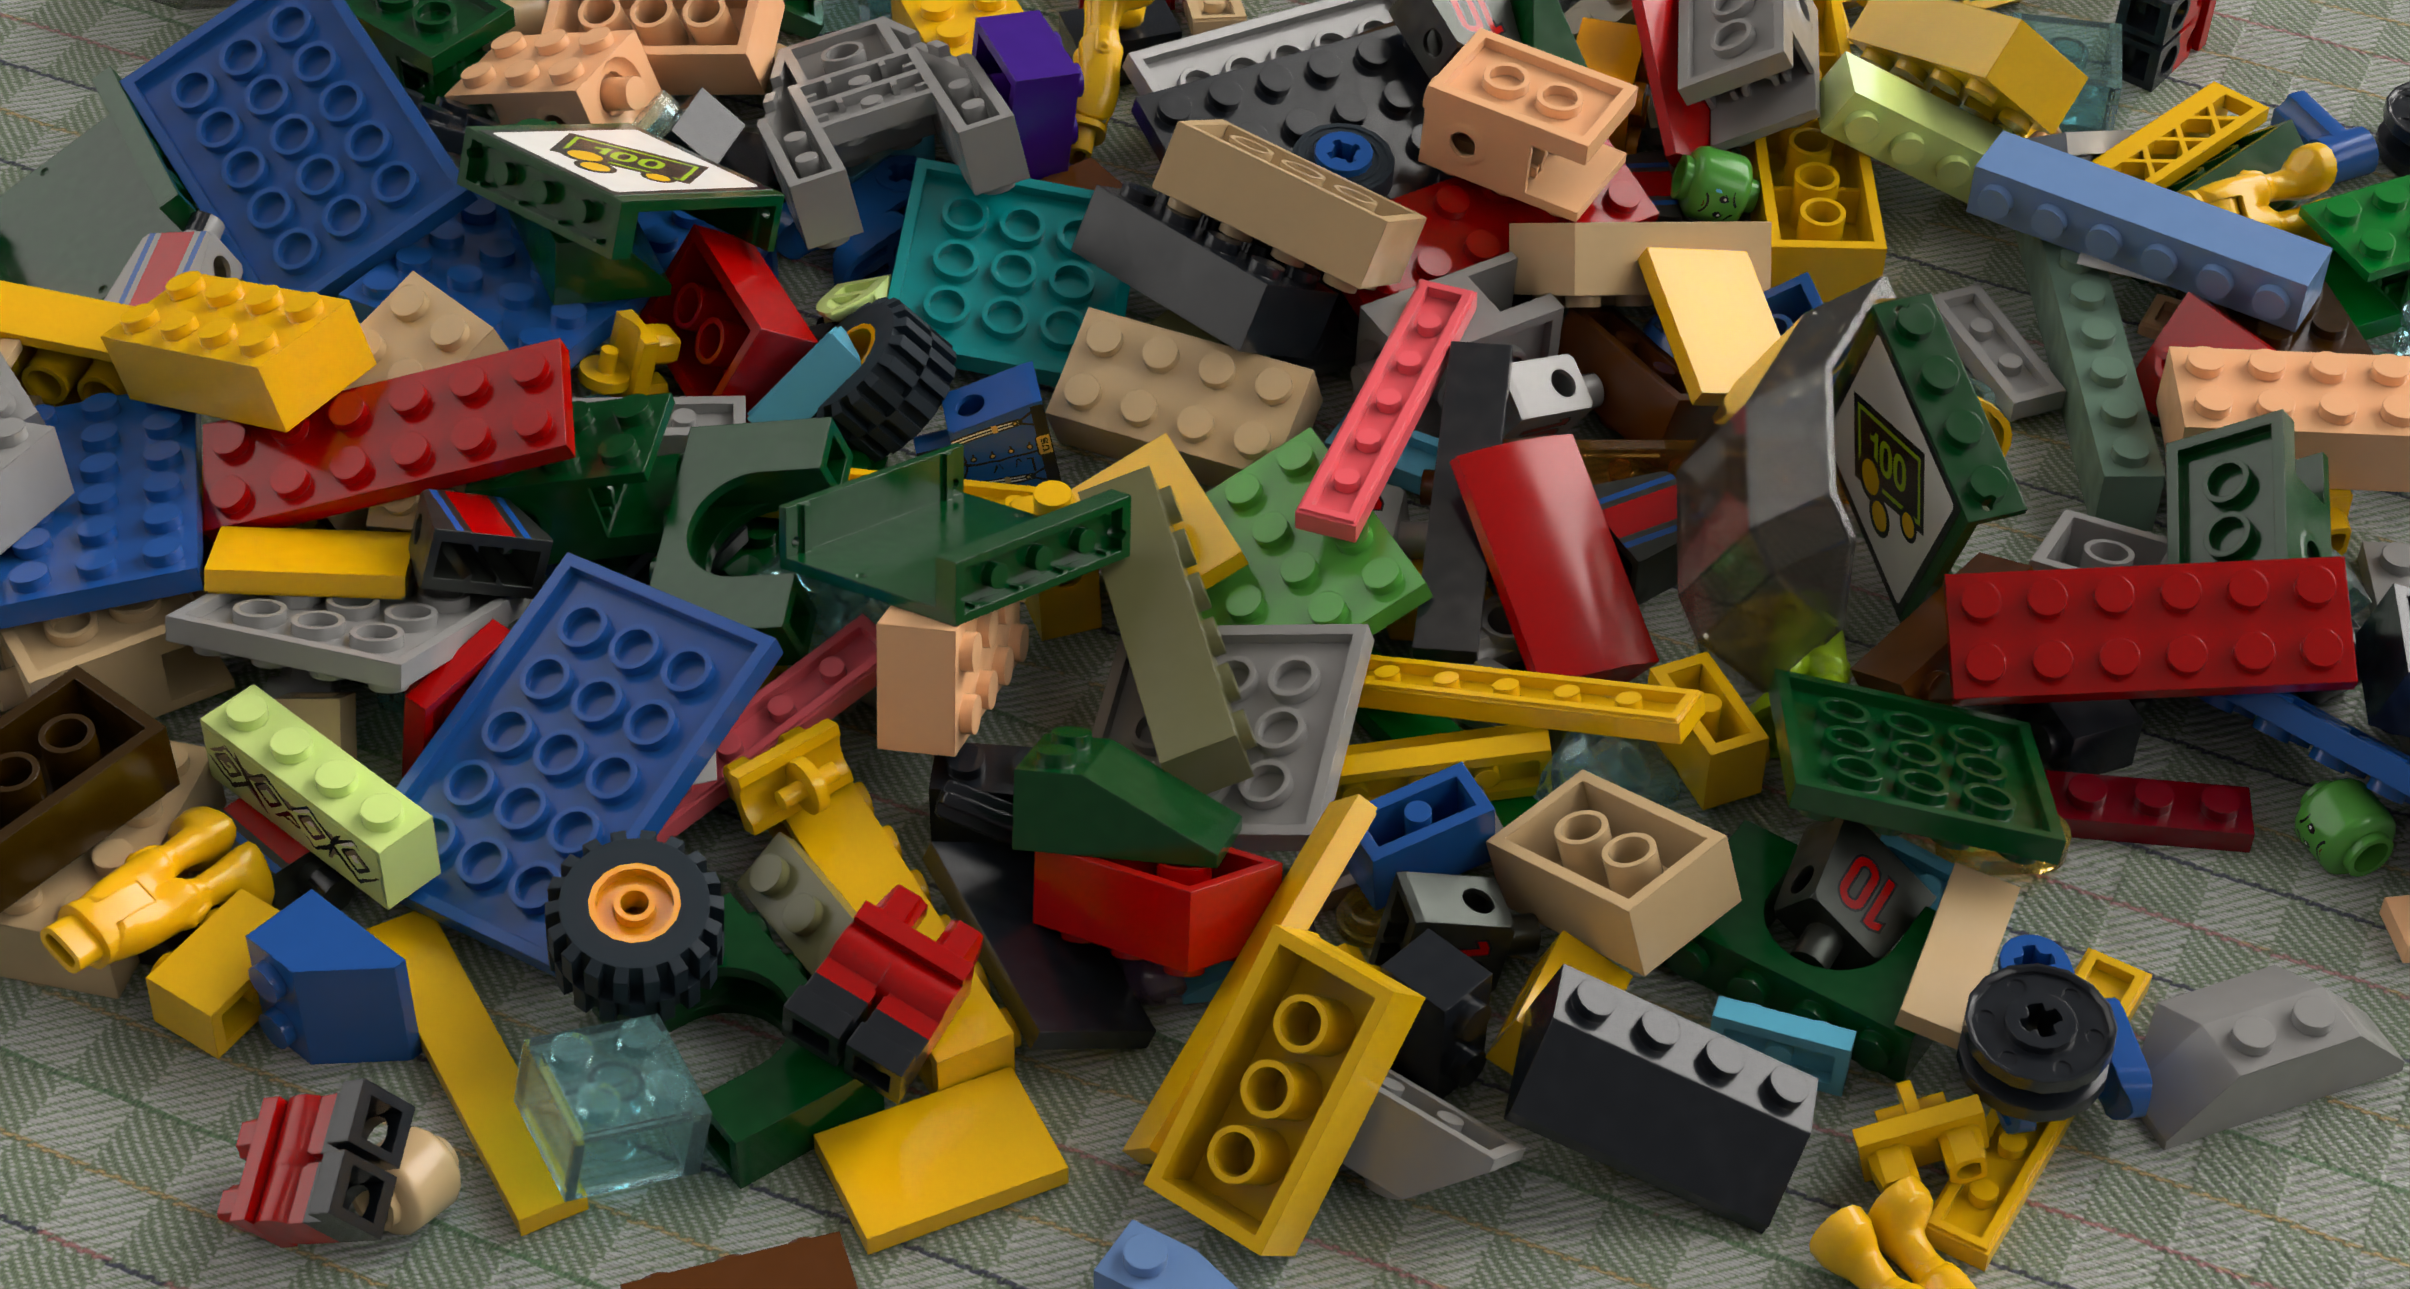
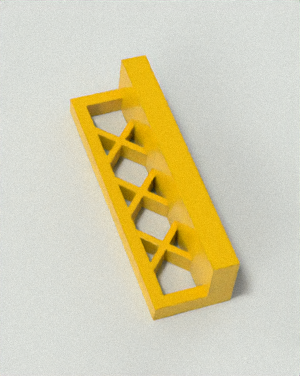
M2214 81L2091 162L2167 188L2265 123L2269 107ZM2228 111H2230L2239 116H2227Z
M1504 725L1348 745L1335 800L1360 794L1366 800L1371 801L1460 762L1464 763L1479 786L1482 785L1489 801L1549 794L1555 790L1549 731L1543 728Z

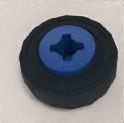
M1345 123L1319 125L1305 132L1294 144L1292 153L1383 197H1386L1391 191L1395 167L1394 155L1389 144L1371 130L1359 125Z

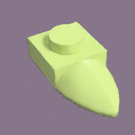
M891 274L836 284L816 304L817 313L824 318L825 323H840L849 314H852L866 303H873L878 298H888L892 279Z

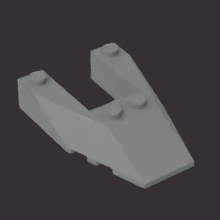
M884 16L778 49L770 77L773 90L771 93L765 94L763 100L765 118L759 119L756 125L782 193L785 194L784 198L796 228L808 250L816 247L821 249L835 248L846 243L850 236L864 232L845 167L859 165L865 162L869 155L890 148L893 150L909 149L918 145L922 138L937 134L955 165L959 166L964 179L975 196L982 193L987 195L1001 194L1012 189L1016 182L1030 178L1014 114L973 55L965 53L955 57L951 55L949 45L939 40L923 43L918 31Z

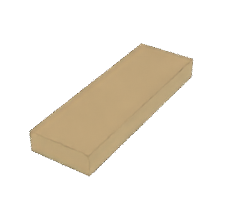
M1955 862L1895 1020V1025L1958 1049L1969 994L1985 976L1991 973L2021 887Z

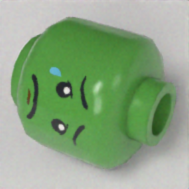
M1700 146L1690 156L1684 154L1677 163L1671 182V197L1678 200L1682 215L1700 221H1738L1743 212L1751 213L1760 193V181L1753 179V167L1747 157L1711 146Z
M2352 778L2334 781L2324 780L2310 787L2302 796L2301 806L2295 816L2294 832L2302 844L2329 874H2350L2355 877L2365 876L2377 870L2388 860L2394 847L2393 840L2395 838L2396 822L2386 807L2366 787L2365 783Z

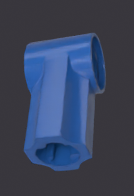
M2304 90L2288 94L2285 101L2274 109L2270 125L2292 119L2304 145L2319 142L2332 150L2336 158L2338 170L2335 182L2332 185L2366 176L2375 171L2379 160L2378 146L2373 135L2366 128L2356 126L2345 129Z

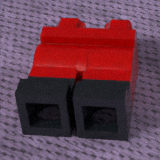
M2120 0L2114 25L2117 29L2112 34L2104 72L2152 92L2188 58L2191 49L2199 51L2206 45L2216 0Z
M900 884L896 885L876 906L865 900L855 914L854 921L843 931L828 956L805 986L799 985L784 1004L782 1018L783 1036L835 1067L845 1055L844 1073L897 1105L949 1026L957 1010L961 1008L970 995L974 967L982 950L984 937L981 932L961 920L953 919L937 941L920 933L916 929L926 917L928 905L919 895Z
M365 1078L343 1082L340 1093L325 1096L301 1094L290 1097L289 1101L280 1096L263 1098L258 1118L242 1122L236 1148L239 1151L240 1158L245 1160L246 1163L240 1184L232 1185L229 1189L223 1190L217 1210L219 1220L243 1232L253 1233L281 1248L297 1247L298 1244L381 1240L397 1181L396 1176L385 1170L400 1169L415 1106ZM387 1122V1135L380 1147L367 1140L375 1127L380 1123ZM368 1190L369 1204L362 1217L349 1211L354 1199L362 1192Z

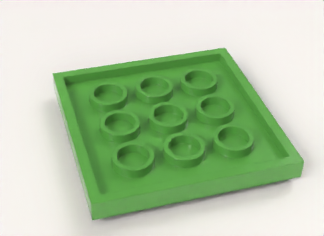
M1311 427L1205 493L1249 564L1206 589L1212 608L1201 612L1203 620L1213 616L1217 625L1368 624L1372 635L1433 598V595L1426 581L1373 510L1356 543L1295 528V511L1328 451Z

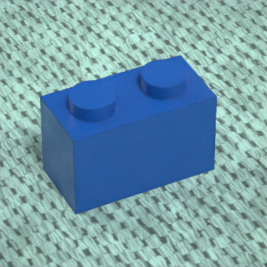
M1464 763L1455 764L1369 801L1377 807V814L1347 863L1346 868L1374 911L1386 906L1396 872L1408 871L1459 875L1491 861L1486 841L1495 835V808Z

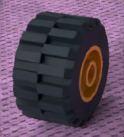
M887 297L878 298L873 303L868 302L852 314H849L836 326L837 328L841 326L848 333L861 358V367L811 417H832L849 449L863 452L874 462L884 459L890 453L894 454L922 431L942 404L941 400H945L956 372L954 364L957 357L956 352L952 349L953 346L899 299L894 297L891 299Z
M626 830L610 833L611 842L601 845L595 838L583 844V857L581 859L570 854L560 864L561 877L553 876L547 889L548 902H545V925L550 970L555 971L556 984L564 995L573 992L574 1005L585 1013L594 1006L599 1008L600 1020L615 1024L618 1015L630 1016V1026L646 1025L645 1016L657 1014L660 1021L663 1022L675 1017V1006L680 1003L688 1010L700 1001V987L710 990L717 979V965H722L724 958V897L721 896V883L715 871L707 872V859L697 850L688 855L685 854V842L670 836L666 843L657 841L656 831L641 830L640 838L627 839Z

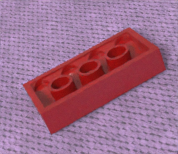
M1631 0L1665 157L1675 169L1678 161L1684 154L1690 156L1700 146H1711V110L1705 100L1687 106L1678 91L1679 0Z
M1573 434L1543 436L1499 444L1456 456L1449 462L1527 671L1630 682L1659 662Z

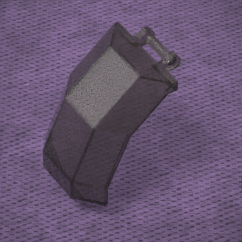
M1879 277L1804 313L1734 383L1676 471L1678 598L1687 629L1698 654L1708 651L1726 678L1762 693L1768 692L1775 668L1790 671L1814 648L1828 643L1845 627L1857 536L1836 487L1832 376L1842 368L1872 305L1896 299V295L1887 277Z

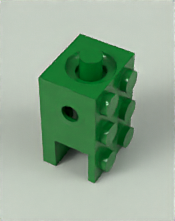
M2410 174L2302 205L2298 215L2333 248L2324 280L2363 338L2368 340L2410 327Z

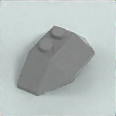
M2272 965L2157 1002L2141 1050L2150 1069L2153 1085L2147 1114L2140 1119L2161 1148L2166 1150L2403 1070L2405 1061L2366 1012L2323 986L2277 965Z
M1390 1069L1342 1164L1365 1177V1185L1373 1192L1389 1199L1404 1200L1490 1173L1520 1161L1526 1147L1510 1137L1507 1138L1504 1134Z

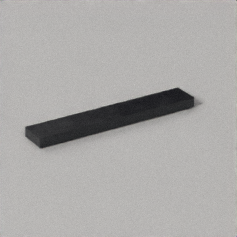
M1451 341L1422 568V577L1426 581L1433 598L1417 608L1412 647L1413 659L1461 664H1474L1475 661H1478L1489 568L1449 462L1456 456L1503 444L1513 362V345Z

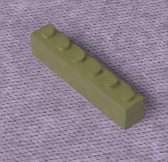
M1146 466L1078 492L1080 501L1110 489L1131 495L1130 556L1102 567L1101 571L1162 769L1204 794L1212 793L1254 777L1246 750L1257 747V743L1244 709L1233 712L1231 703L1241 700L1242 697L1229 663L1226 662L1221 665L1217 663L1216 657L1226 654L1227 651L1214 617L1203 620L1201 612L1211 609L1212 605L1199 572L1191 575L1188 574L1187 568L1198 563L1185 528L1174 531L1173 525L1184 520L1171 486L1159 489L1150 466Z

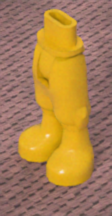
M1084 0L1083 37L1080 39L1079 48L1075 50L1073 55V62L1078 63L1083 72L1084 92L1081 97L1077 98L1075 117L1078 124V139L1075 144L1071 145L1069 163L1076 164L1090 158L1093 147L1105 141L1107 124L1114 113L1120 93V69L1123 47L1120 43L1118 30L1139 27L1144 21L1146 6L1152 4L1154 0Z
M2319 142L2309 143L2294 149L2281 169L2274 173L2264 174L2256 170H2242L2234 177L2212 182L2196 190L2182 191L2180 194L2330 247L2298 215L2302 205L2278 212L2273 210L2269 203L2284 200H2305L2326 192L2335 182L2338 171L2337 162L2332 150L2328 146ZM2321 198V199H2318V200H2315V201H2312V202H2309V203H2313V202H2316V201H2319V200H2323V199H2326V198Z
M208 806L192 807L184 811L171 823L167 842L163 845H150L130 853L123 865L97 882L79 899L62 906L58 913L57 921L44 927L41 930L40 938L44 947L68 972L72 974L78 973L88 966L102 969L113 962L143 953L182 931L196 928L205 919L212 907L218 904L221 907L240 888L272 905L275 895L272 873L265 856L256 844L247 841L230 851L236 838V826L229 816L222 811ZM185 870L203 871L191 879L176 878Z
M1915 1176L1902 1178L1889 1186L1875 1200L1868 1215L1860 1206L1850 1205L1841 1208L1818 1227L1809 1243L1810 1253L1824 1268L1841 1278L1849 1280L1858 1289H1977L1960 1268L1942 1259L1927 1239L1925 1228L1933 1210V1199L1929 1190ZM1881 1252L1895 1262L1913 1283L1899 1278L1884 1259Z

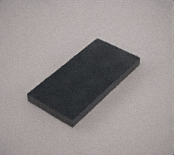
M930 842L922 860L955 918L978 930L984 936L982 950L978 958L1031 1050L1141 1049L1149 1046L1156 1033V1029L1107 947L1093 942H1068L1061 938V932L1033 923L1034 854L1024 850H1013L1012 846L1006 843Z

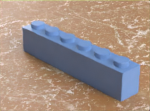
M2004 130L1975 165L1966 211L2071 251L2085 253L2188 293L2189 291L2205 300L2292 332H2296L2320 296L2333 248Z

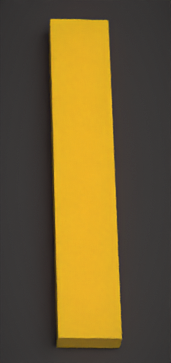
M1373 654L1370 656L1358 707L1672 744H1682L1706 713L1704 692L1695 689Z
M1360 794L1329 802L1122 1151L1141 1165L1154 1163L1273 924L1308 931L1377 814V807Z
M412 911L365 929L406 960L421 1048L521 1237L588 1210L587 1193L438 921L417 911Z
M2089 947L2074 971L2077 976L2093 984L2104 998L2115 997L2118 999L2125 1010L2129 1022L2148 992L2152 979V974ZM1991 1108L1985 1118L1989 1147L1985 1148L1988 1175L1985 1178L1961 1185L1951 1183L1950 1179L1947 1181L1933 1205L1932 1213L1925 1228V1235L1932 1247L1985 1272L2075 1115L2061 1121L2036 1122L2037 1130L2033 1132L2007 1134L2001 1126L1996 1110Z

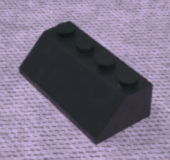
M1563 964L1526 1010L1504 1119L1762 1234L1772 1221L1811 1135L1819 1078Z

